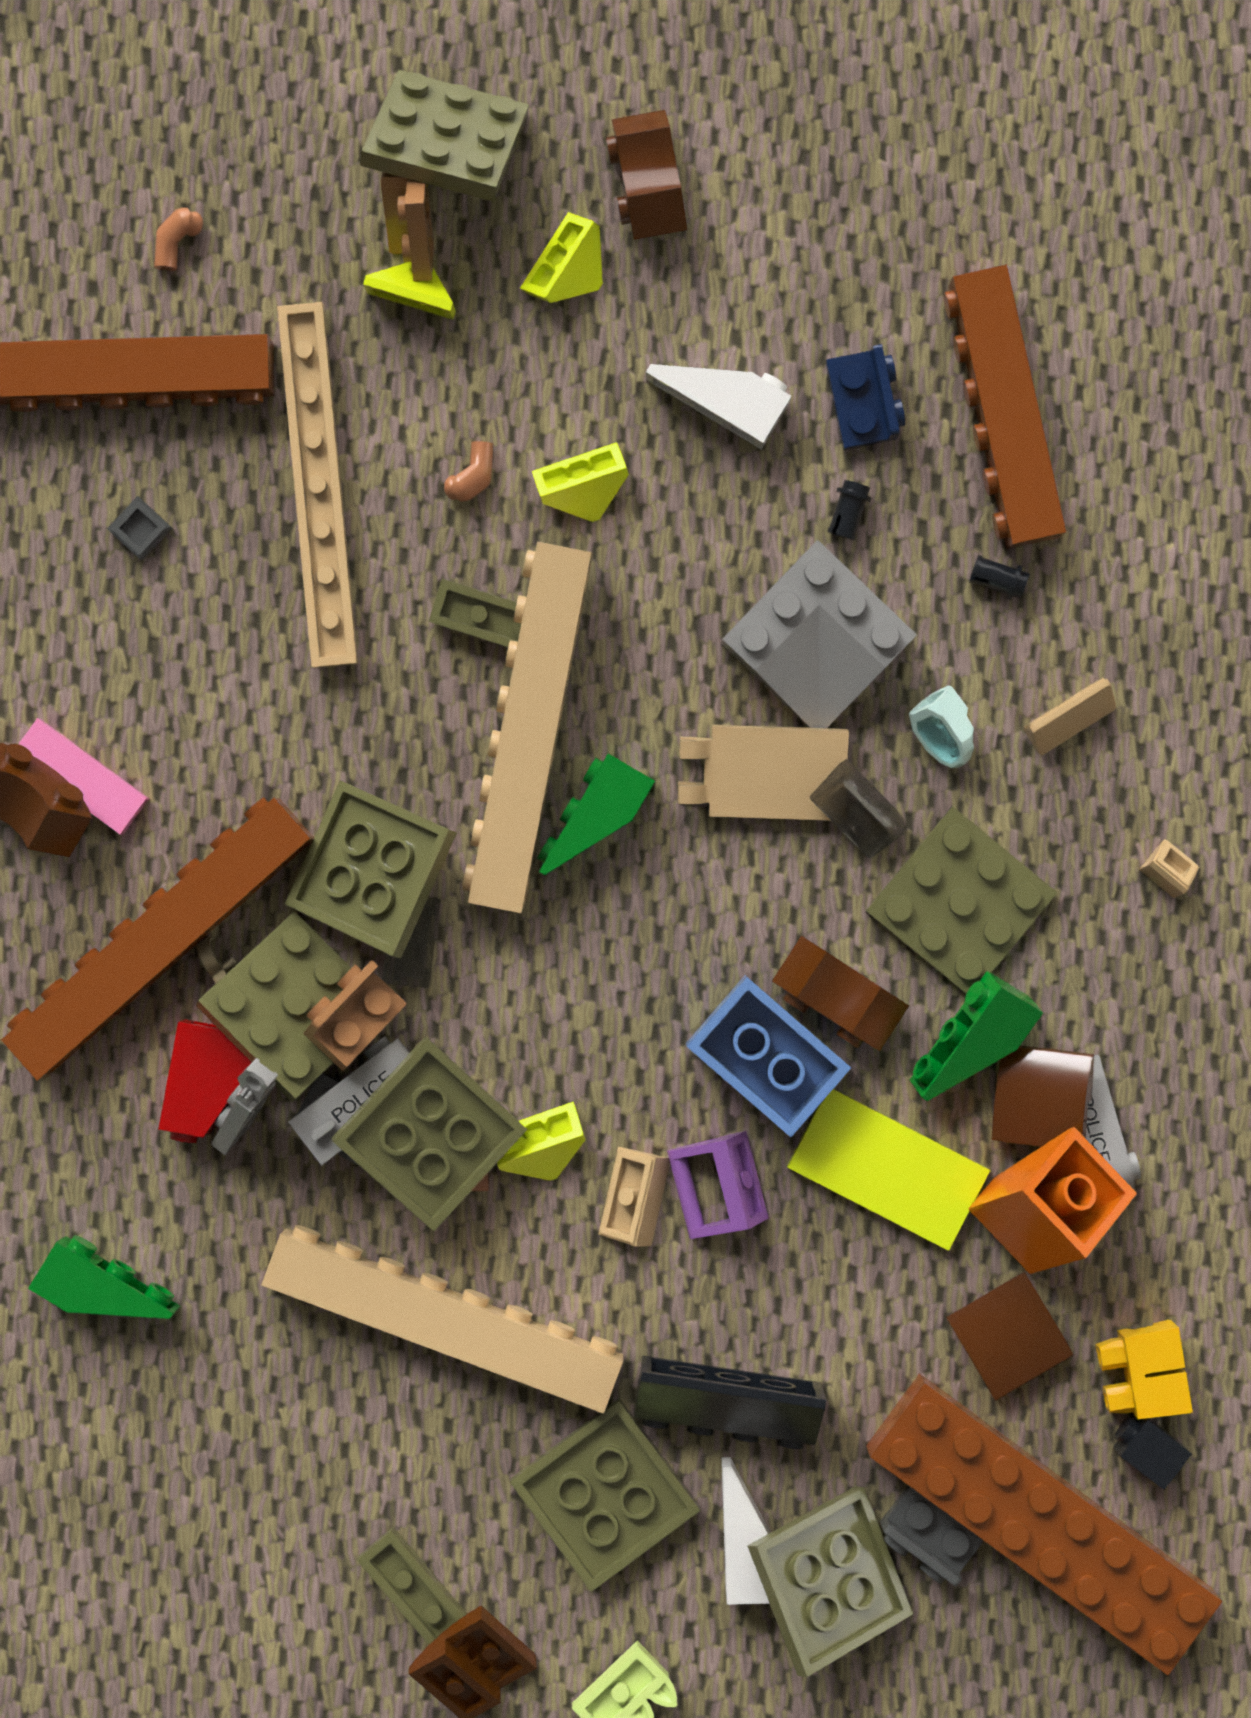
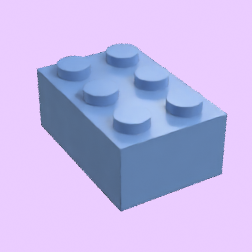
M746 975L686 1042V1047L790 1137L794 1135L851 1069L845 1061Z

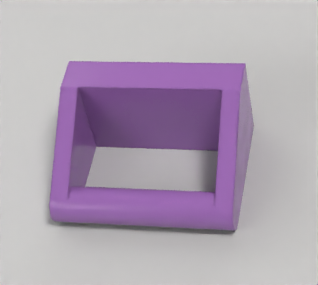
M747 1131L667 1151L690 1239L748 1230L769 1219ZM712 1152L729 1218L704 1225L687 1157Z

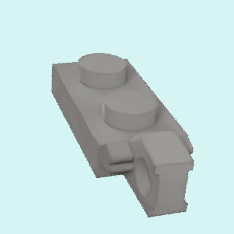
M258 1058L237 1078L239 1085L228 1098L226 1103L229 1105L214 1123L220 1129L211 1145L224 1155L230 1151L252 1126L276 1085L275 1080L278 1074L276 1072L273 1073L261 1064Z

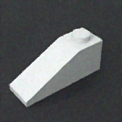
M650 364L646 371V380L761 450L791 400V395L785 392L787 386L776 377L764 373L761 378L753 372Z
M721 1457L727 1605L770 1604L747 1545L771 1532L731 1457Z

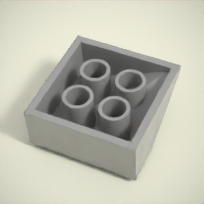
M817 540L726 634L721 644L808 728H828L917 634Z

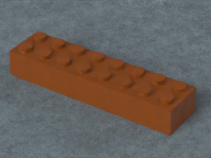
M920 1373L866 1445L869 1455L873 1460L1166 1675L1171 1673L1223 1602L1211 1586Z

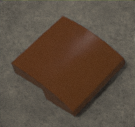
M1020 1045L1016 1051L1000 1059L994 1101L992 1140L1042 1147L1072 1127H1075L1086 1139L1088 1103L1092 1099L1094 1054Z
M1025 1272L946 1317L995 1401L1074 1356Z
M481 1605L456 1621L432 1641L409 1666V1675L458 1718H474L501 1703L500 1689L537 1669L536 1654Z

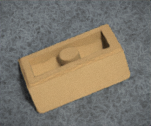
M1102 678L1095 681L1024 726L1025 729L1023 730L1040 755L1046 754L1116 709L1109 680Z
M618 1147L598 1235L636 1247L652 1245L670 1167L669 1158Z

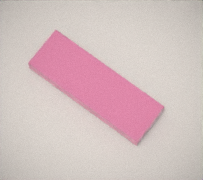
M36 719L19 743V745L26 747L34 757L56 770L70 784L78 787L83 793V800L90 813L121 835L125 833L149 800L146 795L42 719Z

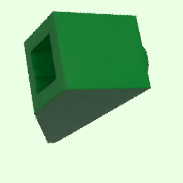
M607 754L604 761L595 758L582 780L589 785L581 800L572 797L559 819L566 824L558 839L549 836L537 857V860L543 863L539 872L544 875L549 874L632 822L655 784V780L610 754Z
M986 971L981 980L975 982L969 988L965 1002L954 1018H950L942 1026L939 1039L929 1053L923 1055L917 1061L910 1082L924 1100H931L1016 1051L1042 1016V1010L1027 994Z
M76 1235L72 1239L65 1236L54 1244L28 1287L29 1290L67 1313L170 1319L181 1307L172 1301L174 1294L167 1288L153 1282L147 1286L134 1278L136 1272L132 1267L117 1259H112L111 1262L106 1261L95 1254L97 1247L94 1244Z

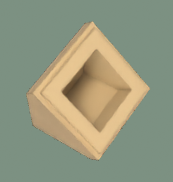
M1164 839L1139 870L1171 897L1176 898L1188 891L1200 867L1172 843Z

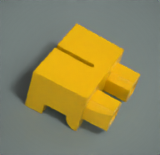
M1172 1320L1155 1322L1152 1326L1137 1329L1117 1330V1338H1111L1095 1344L1099 1367L1102 1371L1117 1368L1124 1369L1125 1382L1103 1386L1105 1407L1109 1413L1132 1412L1137 1419L1193 1413L1187 1373L1182 1369L1186 1367L1179 1327Z

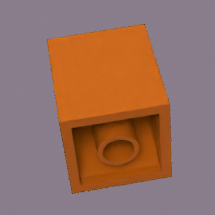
M1072 1127L994 1177L968 1209L1029 1274L1087 1258L1137 1193L1075 1127Z

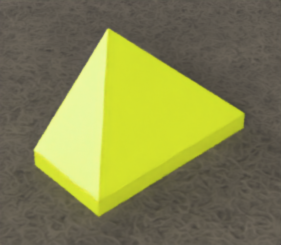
M568 212L520 289L549 303L598 291L603 284L600 226L592 220Z
M411 262L365 276L363 285L370 295L454 320L456 313L454 304L434 268L432 280L413 281Z
M617 442L532 471L543 504L591 522L600 520L629 475Z
M574 1101L519 1120L527 1130L497 1162V1166L500 1171L548 1181L557 1179L585 1142Z

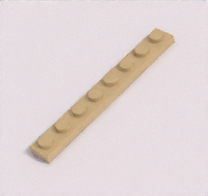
M323 302L277 306L311 667L324 668L358 664L325 306Z

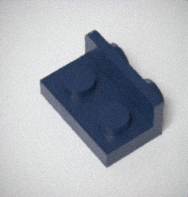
M878 344L873 345L870 351L826 359L825 364L843 450L896 440L900 434L899 427L905 426V414L901 399L893 400L890 383L896 382V370L892 355L884 356L883 346Z

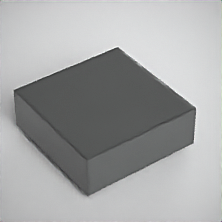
M137 496L107 529L143 561L173 528Z

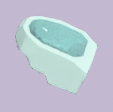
M948 685L920 701L909 712L912 730L925 750L939 763L950 768H958L970 760L974 751V727L967 717L968 707L953 687Z

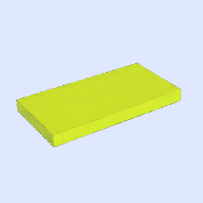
M835 1089L816 1108L787 1164V1168L948 1251L969 1213L968 1208L975 1201L990 1172V1169Z

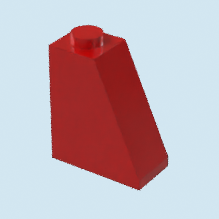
M188 1019L178 1021L158 1130L169 1131L170 1139L197 1143V1137L203 1138L210 1134L216 1126L214 1125L215 1121L229 1105L226 1103L228 1098L239 1085L237 1078L252 1063L214 1024Z

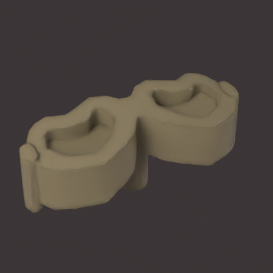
M211 934L198 943L196 949L204 968L213 978L214 982L217 983L238 962L234 957H231L221 964L211 942L213 936Z

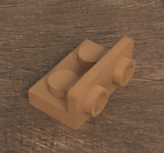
M383 172L380 182L389 252L391 254H403L404 263H412L413 281L432 280L435 246L428 184Z
M373 960L362 970L355 964L337 983L342 991L332 1001L324 996L306 1015L312 1022L303 1034L342 1071L354 1061L407 1004L374 973L378 965Z

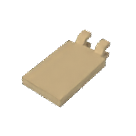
M712 724L711 738L680 736V759H704L703 783L678 781V804L709 803V817L845 821L849 730Z

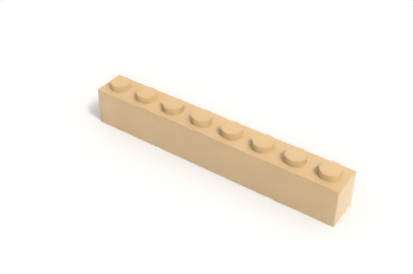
M537 542L535 551L527 550L522 577L530 578L527 597L518 596L514 614V622L521 623L518 641L510 640L505 662V667L512 668L513 670L510 685H501L496 712L504 713L501 731H492L488 750V757L495 758L492 776L484 775L479 801L486 802L487 805L484 820H475L471 838V846L478 847L475 865L467 864L463 879L462 890L470 892L468 903L516 913H522L525 908L593 558L592 552Z
M295 1225L293 1230L286 1228L280 1234L261 1286L604 1414L623 1364V1354L616 1352L618 1346L615 1343L596 1336L592 1337L591 1342L573 1336L575 1333L574 1328L561 1322L550 1320L548 1326L531 1320L533 1315L531 1312L515 1305H507L506 1310L490 1305V1297L472 1289H465L463 1294L446 1288L448 1284L446 1280L429 1273H422L421 1278L404 1272L405 1265L386 1257H380L378 1262L361 1256L363 1252L361 1248L350 1243L337 1241L335 1247L319 1241L320 1233L304 1226Z

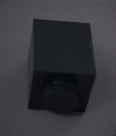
M1128 1417L1119 1426L1114 1436L1117 1442L1113 1448L1120 1457L1163 1490H1165L1192 1455L1180 1441L1150 1418L1137 1419L1135 1417L1133 1419Z

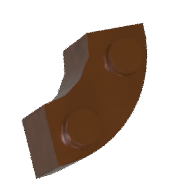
M665 110L612 119L614 136L606 137L610 165L619 163L625 195L617 197L621 225L630 224L634 240L686 231L687 223L682 188L675 160L671 129Z
M0 743V820L9 824L22 837L27 849L70 857L92 819L90 811L83 800L82 791L75 785L70 784L52 767L34 757L26 747L19 744L7 745Z
M803 936L799 938L772 982L787 991L782 998L784 1001L804 1014L809 1007H812L841 1026L836 1034L858 1049L865 1042L880 1052L909 1007L908 1004Z

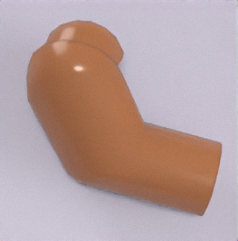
M188 208L175 209L159 226L156 232L155 269L177 270L179 242L186 234L193 237L202 230L203 219L198 212H190Z
M483 441L471 442L470 466L456 476H449L444 483V491L448 498L459 500L460 502L469 501L489 486L492 478L493 443Z

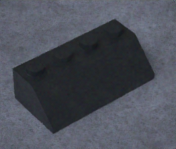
M642 1355L634 1418L642 1419L643 1425L652 1428L666 1429L669 1428V1423L686 1425L688 1432L698 1435L710 1436L714 1434V1430L732 1432V1438L739 1441L758 1442L759 1437L777 1439V1445L785 1448L803 1449L804 1443L816 1444L826 1407V1397L821 1382Z

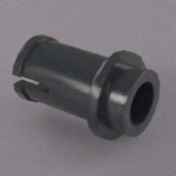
M844 480L842 488L838 487L836 491L840 496L830 527L827 530L828 533L842 538L846 537L849 540H855V534L865 503H870L872 499L868 496L870 487Z
M978 555L969 583H975L1007 594L1006 599L1011 600L1012 596L1021 599L1030 573L1022 571L1023 566L1018 565L1015 569Z

